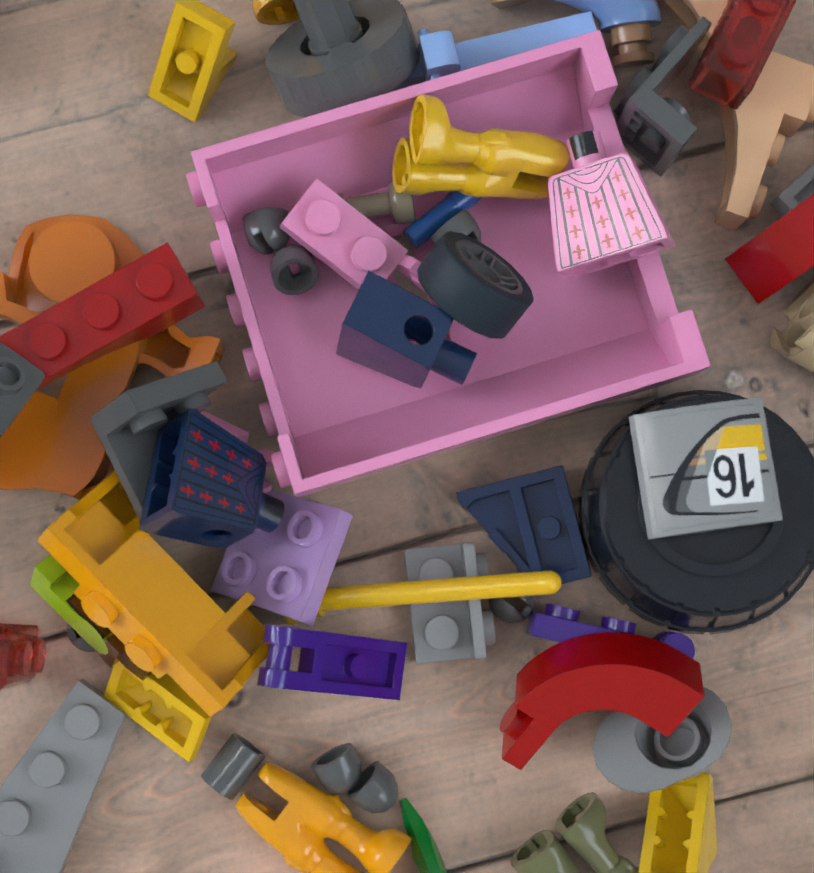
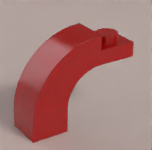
M814 194L725 258L726 262L758 304L814 266Z
M606 632L588 634L571 638L549 647L530 660L517 673L515 702L505 712L499 728L500 732L503 733L501 759L522 770L559 725L575 715L593 710H612L631 715L669 737L705 696L700 663L668 644L652 638L628 633Z

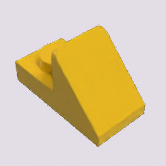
M177 0L148 96L194 123L199 120L237 57V52L228 47L236 22L198 0Z

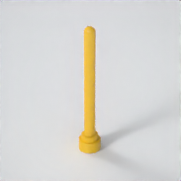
M536 571L327 587L316 618L325 616L327 610L550 595L559 591L562 580L559 574L554 571ZM285 617V620L290 625L304 624Z

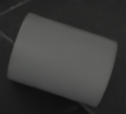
M232 733L201 774V777L219 794L233 800L265 756L248 740L237 733Z

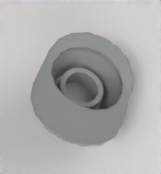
M704 687V698L669 737L631 715L614 711L605 717L595 732L593 753L597 768L608 782L624 791L637 793L661 790L682 780L696 777L721 758L730 742L732 723L726 705L715 692Z

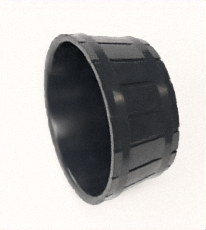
M693 390L660 397L636 408L621 419L603 437L594 451L595 455L591 457L583 476L578 518L580 531L584 535L583 542L586 554L595 573L598 572L601 577L599 579L610 594L623 606L625 604L629 606L628 610L657 626L662 627V625H665L669 630L686 634L704 635L705 632H710V634L728 633L745 628L750 624L753 625L769 617L784 606L804 585L814 569V457L797 432L779 415L764 407L783 520L655 539H648L628 417L673 408L747 399L740 395L722 391Z

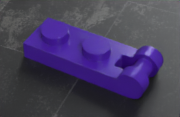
M546 603L544 614L532 612L529 615L526 634L562 642L578 636L595 633L634 634L637 623L602 616L601 625L598 627L578 622L579 610ZM663 631L653 638L672 646L692 659L694 658V644L686 635Z
M265 625L263 643H269L266 667L259 668L257 685L279 689L400 700L407 643ZM293 647H301L298 671L290 670Z

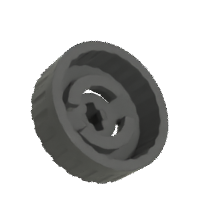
M293 0L301 20L289 27L276 39L268 49L269 51L265 58L267 69L286 110L297 116L308 117L391 92L411 75L419 62L420 54L405 8L398 0Z

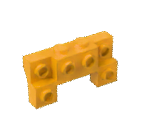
M113 471L92 491L48 526L37 541L80 584L73 593L81 600L84 612L94 623L101 627H108L125 645V651L130 660L140 669L152 672L158 679L167 673L209 716H212L229 703L267 657L269 643H263L265 627L247 609L254 602L255 598L247 591L223 611L148 533L139 530V518L116 471Z

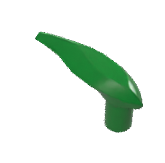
M407 798L399 800L405 829L408 836L412 838V859L419 872L447 873L438 847L423 819Z

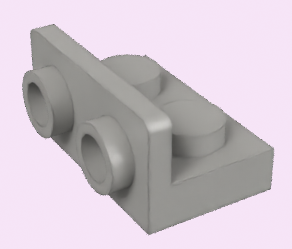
M474 542L404 550L407 581L489 575L486 553L476 554ZM481 599L410 604L416 664L471 658L475 660L487 659L486 645L496 644L492 610L482 611Z

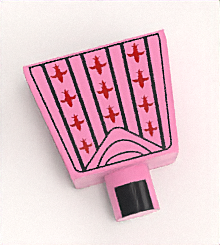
M597 130L586 131L570 137L566 144L573 169L548 179L557 271L566 278L573 279L675 247L664 219L636 162L630 154L625 152L607 157L600 131Z

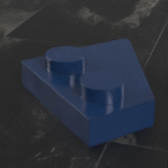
M563 465L456 492L461 505L473 515L489 534L488 536L515 564L520 573L554 571L561 577L562 584L592 577Z

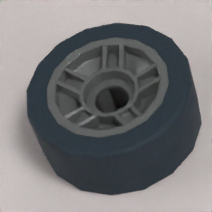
M448 231L442 235L417 269L418 280L423 289L443 311L473 332L488 338L503 339L534 301L531 288L510 263L494 250L463 233Z

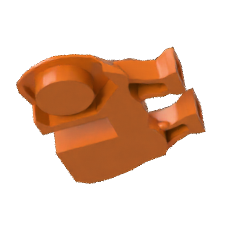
M68 214L44 218L26 225L16 241L8 276L0 272V318L21 325L145 254L125 233L104 218ZM174 324L154 336L120 348L69 372L58 399L35 391L0 438V489H43L81 500L115 471L90 417L129 390L138 367L148 366L161 372L165 377H170L215 361L220 363L225 349L221 339L210 335L189 338Z

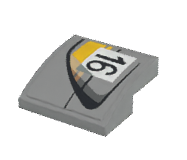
M762 397L693 405L628 417L648 539L695 534L783 520Z

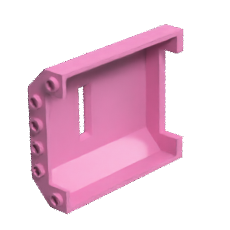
M600 30L191 151L196 171L186 173L188 185L196 208L207 205L215 222L219 239L210 242L213 257L220 275L230 272L236 293L226 295V299L235 327L246 326L252 347L243 349L242 352L252 382L263 381L269 400L259 404L269 437L279 434L277 439L281 451L272 453L271 459L281 488L291 485L295 496H305L695 376L711 367L693 310L678 313L659 252L573 279H568L557 271L549 198L515 199L483 197L467 210L481 230V243L499 254L524 278L532 290L534 301L503 339L488 338L473 332L456 320H453L445 338L477 353L463 385L430 370L422 388H416L337 355L336 350L342 323L359 290L312 254L318 270V280L314 287L300 295L283 294L274 286L270 272L271 260L276 251L274 250L272 254L268 255L258 253L249 245L245 236L243 217L246 214L263 208H282L287 210L289 214L316 178L335 193L343 192L344 198L388 192L389 185L393 181L392 168L396 146L400 138H410L411 111L415 99L420 94L432 95L441 99L445 105L451 125L466 132H484L491 128L534 132L560 140L567 146L566 141L570 137L586 131L597 130L600 131L607 157L625 153L610 106V101L618 83ZM571 158L564 172L573 169ZM450 191L431 192L419 196L413 195L416 220L444 199ZM392 214L369 218L370 221L392 238L403 235V231L413 224H399L393 219ZM291 236L286 247H289L290 244L302 246ZM431 239L418 249L412 246L415 259L421 263L435 246ZM298 263L289 265L293 275L301 272ZM393 271L386 280L398 286ZM427 294L429 303L440 308Z

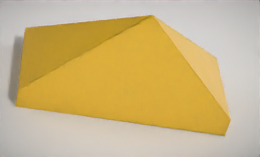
M118 661L113 666L104 697L188 763L197 757L212 716H209L167 673L160 679L151 673L142 681Z
M701 773L696 777L682 780L664 789L650 792L638 873H708L717 855L718 846L713 777L710 773Z

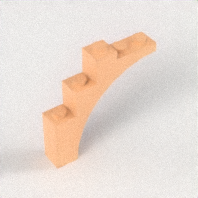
M659 0L675 19L688 30H691L702 16L712 23L697 51L704 60L719 100L725 136L724 185L714 224L736 231L748 217L755 219L759 214L768 189L767 186L761 185L760 182L766 165L773 167L777 162L785 142V136L791 137L804 122L811 124L814 121V66L767 49L779 18L770 16L775 0Z

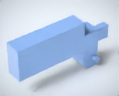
M592 11L459 43L454 42L453 34L450 31L429 33L428 29L419 30L417 32L419 37V62L411 75L392 91L597 31Z

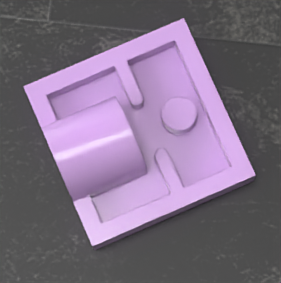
M271 489L266 494L282 500L284 503V514L280 524L271 533L256 528L253 534L227 547L211 591L233 600L238 599L248 591L255 598L251 606L313 627L353 515L339 508Z

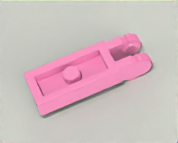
M317 178L279 227L358 290L368 270L387 279L393 270L396 269L412 281L415 286L425 291L418 280L417 273L421 262L407 255L408 250Z

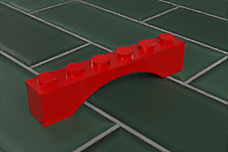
M167 242L0 336V342L44 372L45 379L37 388L38 390L106 354L154 336L206 306L179 258Z

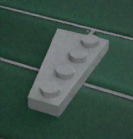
M84 679L78 680L0 786V873H63L66 859L76 835L80 832L97 784L101 781L127 718L123 711Z

